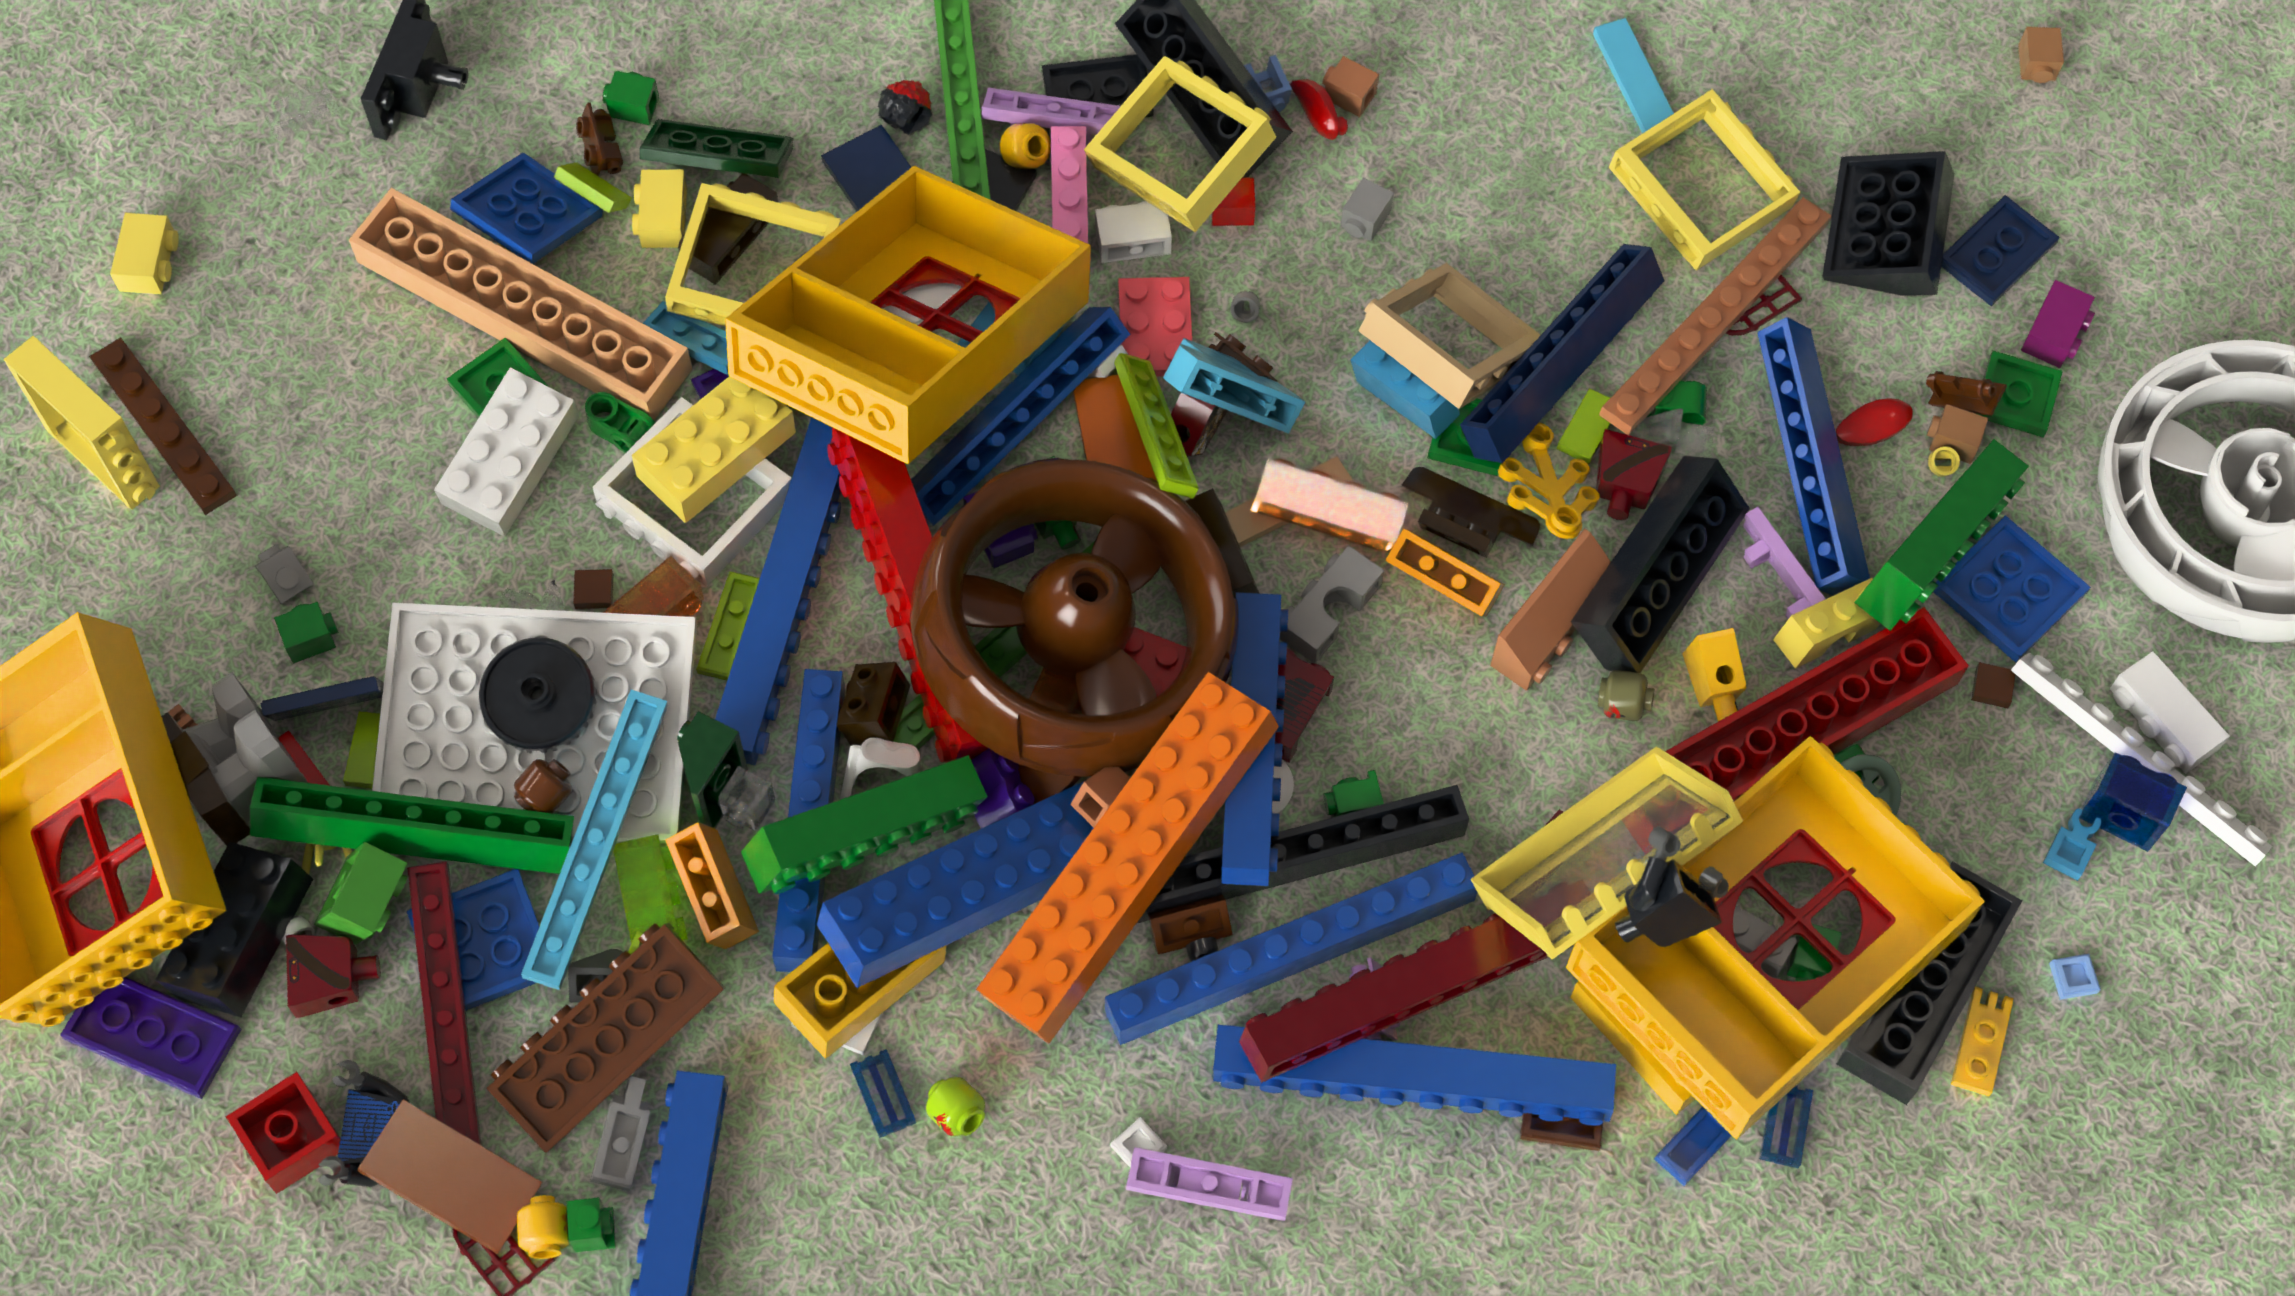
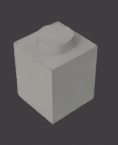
M1363 177L1343 207L1341 227L1345 228L1347 233L1353 237H1363L1372 241L1392 210L1394 193Z

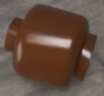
M536 759L514 782V788L517 793L514 799L525 810L554 813L572 793V786L567 779L571 773L556 759H553L550 763Z

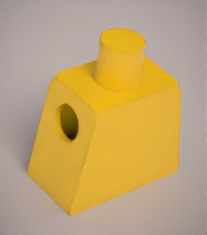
M1734 628L1697 635L1682 655L1699 706L1713 705L1717 721H1720L1738 711L1736 699L1746 690V680Z

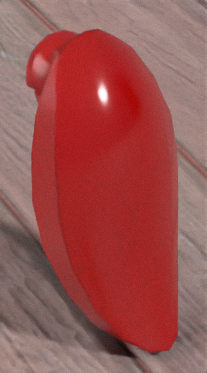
M1310 79L1294 80L1290 83L1292 91L1301 103L1307 118L1316 132L1330 140L1336 139L1338 135L1343 136L1348 130L1347 120L1342 116L1337 117L1332 99L1324 87Z
M1894 398L1877 399L1867 403L1852 412L1837 426V441L1846 446H1869L1886 441L1897 435L1910 423L1913 417L1912 407L1908 403Z

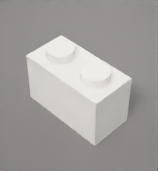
M1143 201L1139 204L1126 206L1109 205L1103 209H1095V230L1101 263L1171 254L1172 235L1168 215L1149 202Z

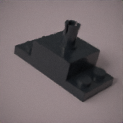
M402 0L361 96V102L375 138L388 140L391 130L397 129L399 126L401 113L426 118L439 84L455 87L460 90L465 89V84H467L468 69L448 65L449 62L437 23L432 22L430 7L426 4L425 0Z

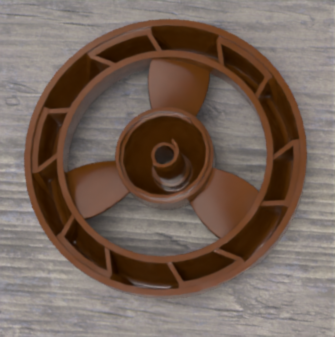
M1050 458L1022 464L998 474L989 480L966 505L957 510L941 525L932 537L923 555L914 581L911 597L910 624L913 645L923 675L937 700L963 730L995 753L1020 765L1058 775L1089 777L1104 767H1119L1123 772L1138 768L1208 672L1227 682L1237 647L1239 609L1237 599L1233 598L1231 580L1217 544L1201 517L1177 494L1160 490L1158 482L1153 478H1146L1115 465L1096 461ZM1068 520L1102 527L1096 537L1091 553L1069 554L1045 565L1033 575L1025 592L989 578L966 575L976 558L990 544L1008 532L1022 526L1044 521ZM1161 567L1173 584L1182 604L1187 627V646L1182 669L1178 677L1157 697L1148 676L1134 659L1124 651V648L1133 632L1136 620V609L1132 594L1147 584ZM966 626L979 628L1017 627L1020 642L1035 663L1053 674L1075 678L1077 698L1083 715L1058 711L1043 706L1012 689L991 670L980 656Z

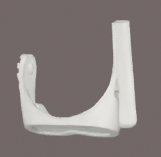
M869 738L862 745H852L849 750L840 799L851 795L852 787L855 785L858 775L869 768H890L902 773L906 777L919 773L920 753L918 749L907 743L891 742L880 738Z

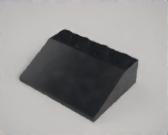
M1945 151L1841 157L1822 275L1824 280L1900 296L1937 295L1954 181V171Z

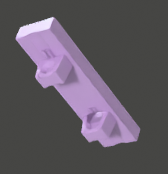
M988 88L982 106V119L1010 122V126L1021 123H1034L1045 128L1055 126H1086V145H1088L1093 139L1094 134H1097L1121 106Z
M1756 507L1747 512L1743 527L1755 543L1745 549L1744 559L1751 569L1768 560L1797 601L1787 607L1785 614L1787 619L1791 615L1825 600V597L1760 508Z
M1134 1147L1126 1190L1285 1221L1293 1178ZM1243 1183V1185H1242V1191H1241V1199L1239 1200V1195H1240V1190H1241V1184Z

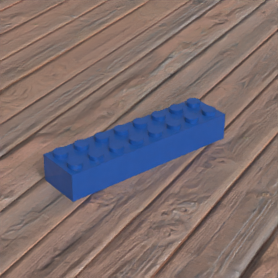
M1083 782L824 901L817 926L856 988L1042 900L1094 829L1070 805Z

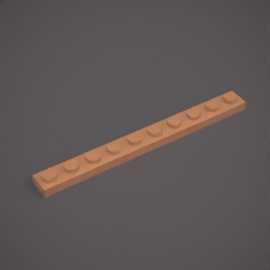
M1802 197L1602 406L1599 415L1629 436L1824 230L1832 216Z

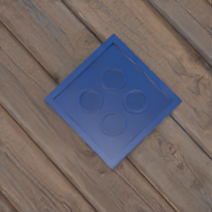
M524 152L453 197L450 206L451 211L517 256L532 264L600 219L603 213V209L556 180L554 177L555 173Z
M2005 515L1960 561L1955 563L1957 565L1942 582L1938 580L1935 582L1939 586L1935 589L1934 593L2016 663L2088 593L2091 587Z
M519 870L508 871L452 893L466 1011L536 984V982L523 979L521 976L540 925ZM409 909L406 912L414 932L412 909Z

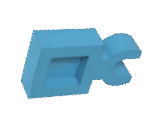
M2079 808L2074 811L2068 820L2069 830L2061 826L2043 861L2044 864L2077 881L2082 876L2097 845L2088 839L2093 837L2101 826V819L2096 818L2090 827L2083 826L2079 821L2083 810Z

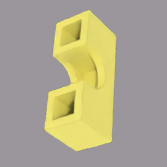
M1873 578L1790 616L1773 640L1795 669L1821 657L1834 642L1843 636L1850 643L1878 628L1881 623L1854 603Z

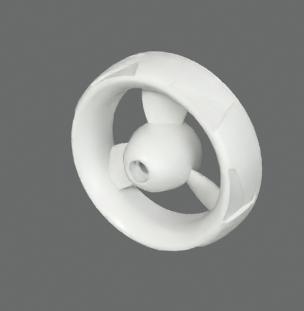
M2231 340L2188 349L2156 365L2139 379L2120 403L2106 432L2101 448L2097 478L2102 498L2105 526L2114 556L2135 585L2153 602L2159 603L2170 612L2190 623L2219 634L2242 638L2243 641L2261 643L2295 641V439L2290 436L2291 434L2276 429L2256 428L2230 436L2216 449L2188 427L2172 420L2182 413L2197 407L2220 402L2237 401L2270 405L2295 414V346L2271 341ZM2150 458L2182 471L2203 475L2200 495L2204 518L2209 528L2218 538L2229 545L2237 547L2234 571L2224 568L2201 555L2172 528L2162 513L2152 488Z

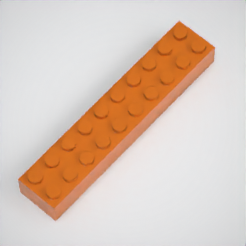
M1208 672L976 990L991 1004L1049 1044L1276 732L1279 726L1271 711Z

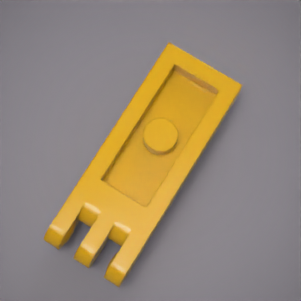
M1975 986L1971 994L1951 1085L1990 1096L1995 1084L2013 998L2004 996L2001 1002V1009L1995 1008L1998 993L1989 991L1986 1004H1982L1980 1001L1983 988Z

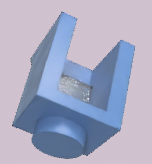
M1270 56L1267 70L1256 74L1250 63L1244 65L1277 111L1281 112L1285 109L1286 104L1289 103L1292 88L1277 56Z

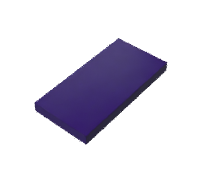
M124 977L121 984L104 990L95 996L94 1001L89 1005L75 1009L60 1034L66 1041L202 1099L242 1029L236 1024Z

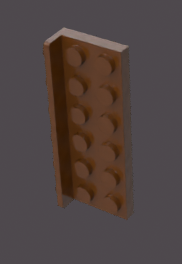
M655 923L638 938L642 945L635 952L630 954L625 950L609 965L613 971L602 982L596 977L580 991L579 994L584 999L573 1009L568 1004L549 1020L554 1026L542 1036L539 1032H536L520 1047L524 1052L520 1058L514 1063L507 1059L491 1073L495 1081L486 1089L545 1153L549 1152L725 989L723 984L673 931L675 928L670 923L664 924L661 928Z

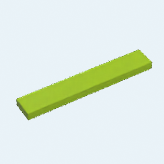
M1119 353L1114 361V365L1160 490L1194 499L1199 487L1151 361Z

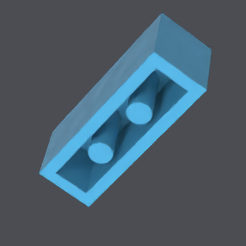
M1371 340L1350 360L1356 381L1362 387L1436 439L1460 415L1457 407Z

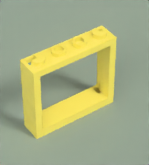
M1164 56L1084 148V151L1095 169L1196 232L1274 141L1276 135L1269 123L1271 118L1258 107L1254 110L1249 108L1234 92L1230 91L1228 94L1223 92L1211 78L1207 76L1200 78L1183 61L1179 60L1176 63ZM1174 83L1248 127L1187 199L1115 154L1118 148Z
M1713 89L1616 150L1609 165L1610 170L1696 271L1791 209L1801 193L1792 183L1793 179L1786 175L1775 163L1773 155L1768 150L1763 149L1753 137L1751 129L1739 121L1731 111L1728 102L1724 103ZM1702 119H1704L1754 180L1774 201L1712 243L1706 239L1640 160Z
M701 183L666 292L667 311L726 326L725 318L743 304V302L683 287L708 207L812 233L824 238L841 225V219L826 211L813 212L801 209L792 202L784 201L778 203L767 200L757 193L743 194L732 191L729 187L722 184L709 185Z
M34 336L30 337L3 359L45 429L124 504L133 510L146 498L150 500L154 496L155 490L160 485L122 417Z

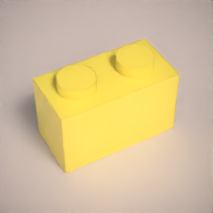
M684 169L641 170L640 184L634 185L635 205H639V214H633L632 216L633 235H639L642 248H678L680 239L685 234L687 184Z
M137 213L124 214L110 272L119 291L162 294L164 282H169L171 278L172 267L169 261L171 252L177 250L179 243L178 232L173 229L168 216Z

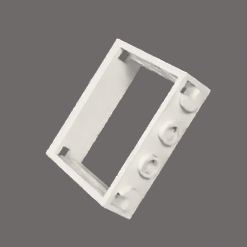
M681 397L592 488L596 498L595 505L604 511V515L607 518H617L623 523L624 529L633 538L639 540L642 537L649 542L651 549L661 559L667 560L670 558L678 564V568L687 578L691 576L693 579H698L708 586L783 507L792 477L766 458L745 474L766 491L703 556L617 493L636 474L631 455L693 406Z

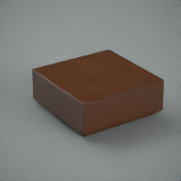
M612 569L575 570L573 600L575 609L613 608L614 574Z
M1979 662L1976 666L1971 700L2008 709L2012 703L2016 674L2008 668Z

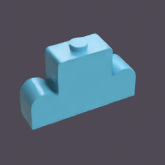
M1183 338L1163 376L1169 384L1183 394L1288 434L1305 404L1303 399L1285 386L1267 377L1258 376L1237 359L1186 338Z

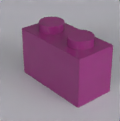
M2055 280L2020 351L2058 368H2061L2066 357L2073 360L2082 343V340L2077 338L2079 330L2087 331L2095 315V312L2089 310L2095 297Z

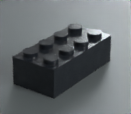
M229 842L214 869L226 911L214 918L211 925L194 931L182 939L183 942L179 946L171 949L155 980L181 1000L241 1018L285 935L287 925L294 918L313 878L291 858Z

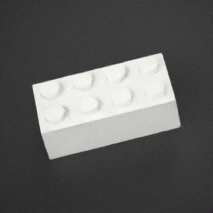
M510 367L435 487L434 491L440 503L505 536L578 419L579 412L575 401Z

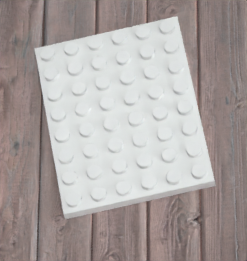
M392 603L372 791L525 810L514 799V796L517 794L514 782L536 759H541L548 763L556 759L571 773L567 779L572 786V793L553 814L574 816L573 839L628 695L632 689L666 700L668 707L617 841L666 843V839L680 832L685 769L677 737L683 724L689 720L697 632L696 617ZM528 638H550L570 646L584 659L594 677L597 703L593 705V718L588 719L589 725L587 728L583 727L578 732V739L572 738L569 745L564 743L557 746V751L548 749L547 753H542L541 751L528 753L526 750L519 751L515 747L505 744L489 728L480 709L479 687L488 664L502 649L517 641ZM535 690L532 693V700L539 698L544 690Z

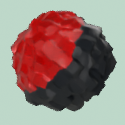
M902 80L890 84L881 91V97L878 102V116L893 128H900L904 134L912 135L914 132L921 131L925 126L930 125V117L933 115L930 93L922 87V83L919 81Z

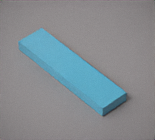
M1626 18L1594 27L1593 36L1642 134L1674 114Z

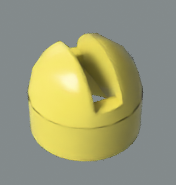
M1946 446L1935 449L1928 459L1930 470L1935 475L1942 477L1953 474L1960 464L1958 453L1953 448ZM1934 460H1951V466H1936Z

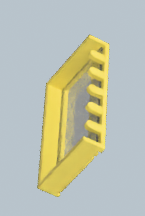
M1656 746L1470 880L1488 910L1494 911L1544 950L1549 958L1554 959L1627 906L1624 898L1626 891L1638 883L1649 856L1654 857L1657 851L1649 844V835L1655 827L1660 826L1679 838L1681 843L1680 850L1673 856H1667L1665 862L1674 859L1683 866L1741 824L1743 819L1729 791Z

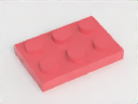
M1189 277L1118 278L1119 319L1131 334L1120 345L1125 348L1129 355L1151 361L1156 377L1164 376L1183 338L1192 341Z

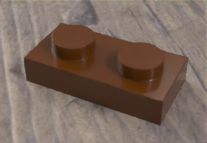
M1223 895L1148 914L1153 942L1158 955L1186 948L1188 943L1201 938L1215 937L1217 940L1233 935L1226 899Z

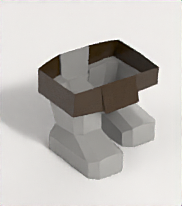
M233 672L214 683L212 687L218 718L183 730L168 712L161 716L188 797L199 815L226 846L229 842L238 843L250 835V826L248 824L250 820V805L257 777L308 782L296 767L293 758L279 741V735L273 730L269 720L263 716L260 707Z

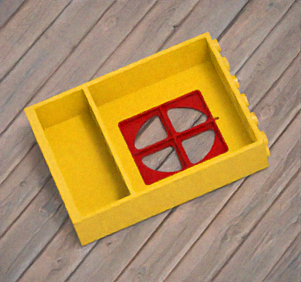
M914 165L725 318L729 376L909 465L1089 302L1091 245ZM933 283H951L962 287L938 309H933L901 294L909 289ZM976 295L988 299L995 312L994 323L984 332L950 317ZM886 306H894L923 321L916 325L884 310ZM943 329L971 343L965 348L933 333V331Z
M79 612L0 666V1019L12 1020L14 1023L41 1024L43 1027H51L63 1022L66 1015L77 1008L89 1005L94 1001L95 996L108 988L121 984L124 977L136 969L150 965L153 962V958L165 950L179 946L183 942L182 939L196 930L208 927L212 924L214 918L226 911L132 628ZM107 799H118L131 806L136 811L142 829L139 834L113 851L109 850L97 813L98 805ZM82 816L95 861L91 866L63 884L60 879V860L63 844L73 822ZM147 846L153 863L150 885L140 907L135 912L130 913L117 875V868L122 862ZM102 877L115 918L114 925L107 930H95L84 925L69 907V900L74 894Z
M1811 736L1804 740L1734 802L1743 822L1682 866L1698 880L1702 872L1708 867L1715 868L1727 880L1729 885L1727 894L1721 898L1715 897L1714 899L1722 921L1721 924L1666 947H1659L1644 934L1626 943L1619 935L1615 925L1616 921L1629 915L1628 907L1626 906L1574 944L1566 966L1576 979L1736 1140L1963 933L1985 902L1971 882L1962 880L1951 869L1945 857L1929 849L1921 841L1920 835L1913 827L1904 825L1892 813L1890 806L1883 799L1875 797L1863 786L1862 780L1856 773L1846 770L1835 760L1834 754L1826 745L1816 742ZM1809 863L1827 869L1832 874L1833 880L1803 907L1794 908L1764 879L1763 874L1765 871L1783 864ZM1750 888L1755 890L1783 918L1784 923L1754 951L1747 953L1736 942L1733 917L1736 903L1741 893L1745 889ZM1842 891H1850L1855 896L1861 912L1859 939L1854 950L1848 955L1840 953L1811 924V919ZM1800 935L1829 962L1832 969L1828 974L1815 979L1785 981L1766 974L1762 970L1761 964L1791 936Z

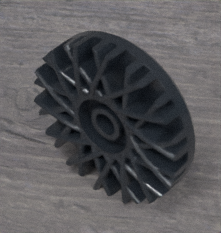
M536 637L523 639L507 646L491 660L481 679L479 704L485 722L505 744L511 745L519 751L526 750L528 753H532V751L547 753L548 749L557 751V746L564 743L569 745L571 743L570 739H578V732L583 727H588L587 721L593 718V705L597 703L595 698L597 690L594 686V677L590 668L573 648L554 639ZM535 690H544L539 698L532 700V693Z

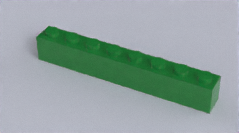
M257 777L250 805V836L350 849H356L366 842L391 854L560 874L570 849L574 816L264 777Z

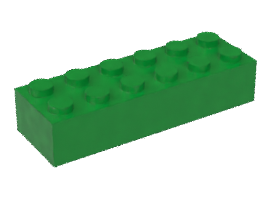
M1993 439L1889 558L1854 603L1889 631L1893 629L1899 620L1907 624L1921 607L1916 603V600L1918 599L1921 603H1924L1939 586L1933 580L1936 578L1942 582L1957 565L1951 559L1954 557L1960 561L1974 545L1969 538L1972 537L1977 541L1991 525L1986 518L1989 516L1995 520L2008 505V502L2003 498L2007 496L2011 500L2022 488L2025 482L2020 477L2028 469L2029 465Z
M968 755L762 826L741 850V854L758 893L761 894L773 890L774 894H780L795 887V881L807 877L809 882H813L829 875L831 868L842 865L844 870L850 869L864 862V857L876 853L878 858L898 850V845L909 841L913 846L930 839L932 832L943 829L944 833L947 834L958 830L965 825V819L978 813L977 807L987 798V794Z

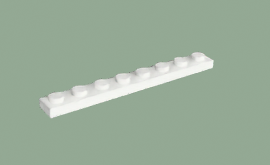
M2028 653L2011 669L2012 672L2254 866L2272 848L2267 843V836L2253 825L2247 827L2236 818L2237 814L2231 806L2221 800L2216 802L2205 793V787L2194 777L2183 776L2173 768L2175 764L2167 755L2160 751L2153 752L2143 744L2144 739L2137 731L2130 727L2123 728L2113 720L2114 715L2108 708L2100 703L2093 704L2083 696L2084 691L2078 684L2070 679L2063 680L2052 671L2054 668L2048 660L2040 655L2033 656L2031 653Z

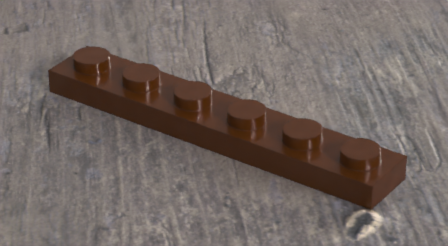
M121 337L89 356L205 515L237 496L232 486Z

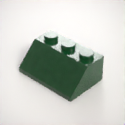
M698 711L692 721L688 720L683 724L678 733L677 741L699 822L715 829L749 777V771L739 732Z

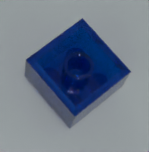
M2115 752L2094 780L2081 808L2083 811L2079 818L2090 824L2096 818L2101 819L2100 829L2148 852L2170 826L2187 787L2178 783L2169 774L2157 773L2143 766L2136 758L2120 755Z

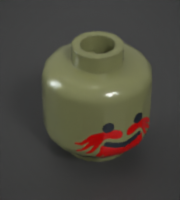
M1613 670L1608 678L1602 677L1598 707H1603L1604 714L1609 718L1639 721L1643 716L1644 710H1652L1655 689L1648 688V680L1644 674Z

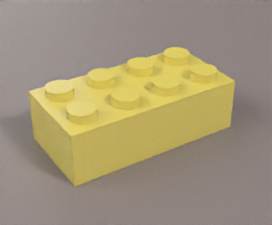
M729 376L631 455L636 477L683 522L687 523L796 433L793 411L786 404Z

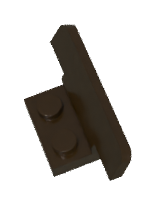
M1424 467L1412 469L1402 483V487L1433 500L1428 510L1423 509L1418 520L1420 528L1485 558L1488 557L1500 532L1531 546L1534 545L1540 529V523L1530 515Z

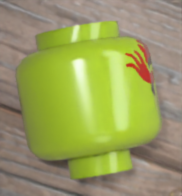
M951 1077L946 1080L942 1079L930 1088L929 1098L926 1103L927 1115L949 1136H967L981 1126L985 1118V1100L964 1078Z

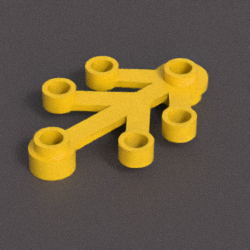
M1538 423L1532 432L1524 438L1522 444L1523 449L1528 454L1533 455L1540 477L1523 467L1519 460L1508 457L1501 463L1498 474L1507 482L1519 480L1548 499L1549 502L1548 505L1536 498L1523 485H1514L1507 496V502L1512 508L1523 510L1527 507L1546 520V526L1552 534L1559 538L1572 539L1581 532V515L1585 511H1591L1595 508L1600 495L1593 487L1583 486L1579 489L1575 501L1571 505L1565 504L1563 497L1576 483H1583L1590 472V466L1584 460L1573 459L1570 461L1565 473L1557 480L1548 453L1554 434L1547 425Z

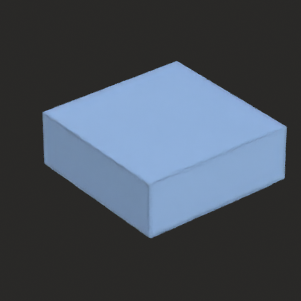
M2089 953L2050 961L2049 965L2060 1000L2097 994L2101 990Z

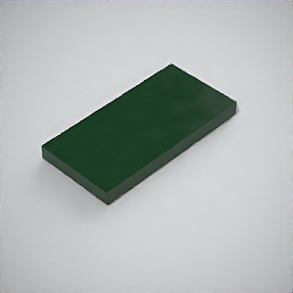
M658 119L640 147V159L779 178L792 152L793 138Z

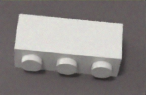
M2153 651L2119 674L2110 687L2115 702L2122 709L2131 712L2138 720L2141 731L2147 737L2154 738L2164 749V754L2174 762L2176 767H2180L2185 774L2216 753L2230 737Z

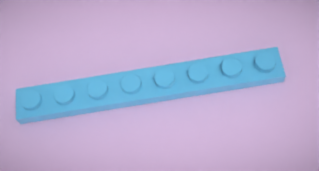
M630 690L521 973L523 979L557 990L561 989L668 707L666 700Z

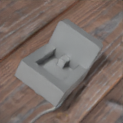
M276 544L258 555L261 562L255 565V568L260 572L280 604L314 584L289 546L280 549Z

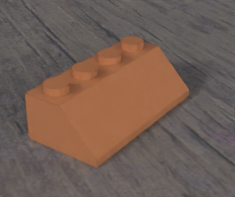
M1584 528L1498 635L1490 666L1526 691L1534 681L1541 684L1552 669V665L1549 663L1555 655L1562 657L1571 646L1574 639L1570 636L1576 630L1571 620L1611 563L1591 532Z

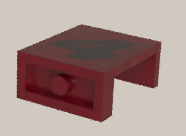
M1287 648L1286 665H1278V675L1285 676V698H1277L1276 709L1284 710L1283 733L1275 732V743L1283 744L1282 760L1290 763L1297 751L1298 740L1325 695L1329 697L1331 694L1334 676L1330 675L1329 671L1319 664H1309L1297 658L1296 654Z

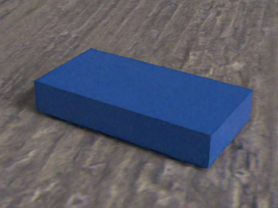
M1702 1107L1654 1159L1685 1186L1732 1135Z

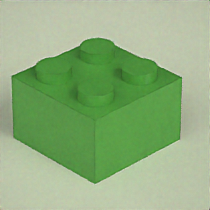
M366 842L361 844L346 857L314 925L338 937L351 938L352 942L356 945L367 937L371 939L376 931L380 933L391 914V911L386 909L388 903L393 896L396 898L399 896L407 881V876L403 875L407 862Z

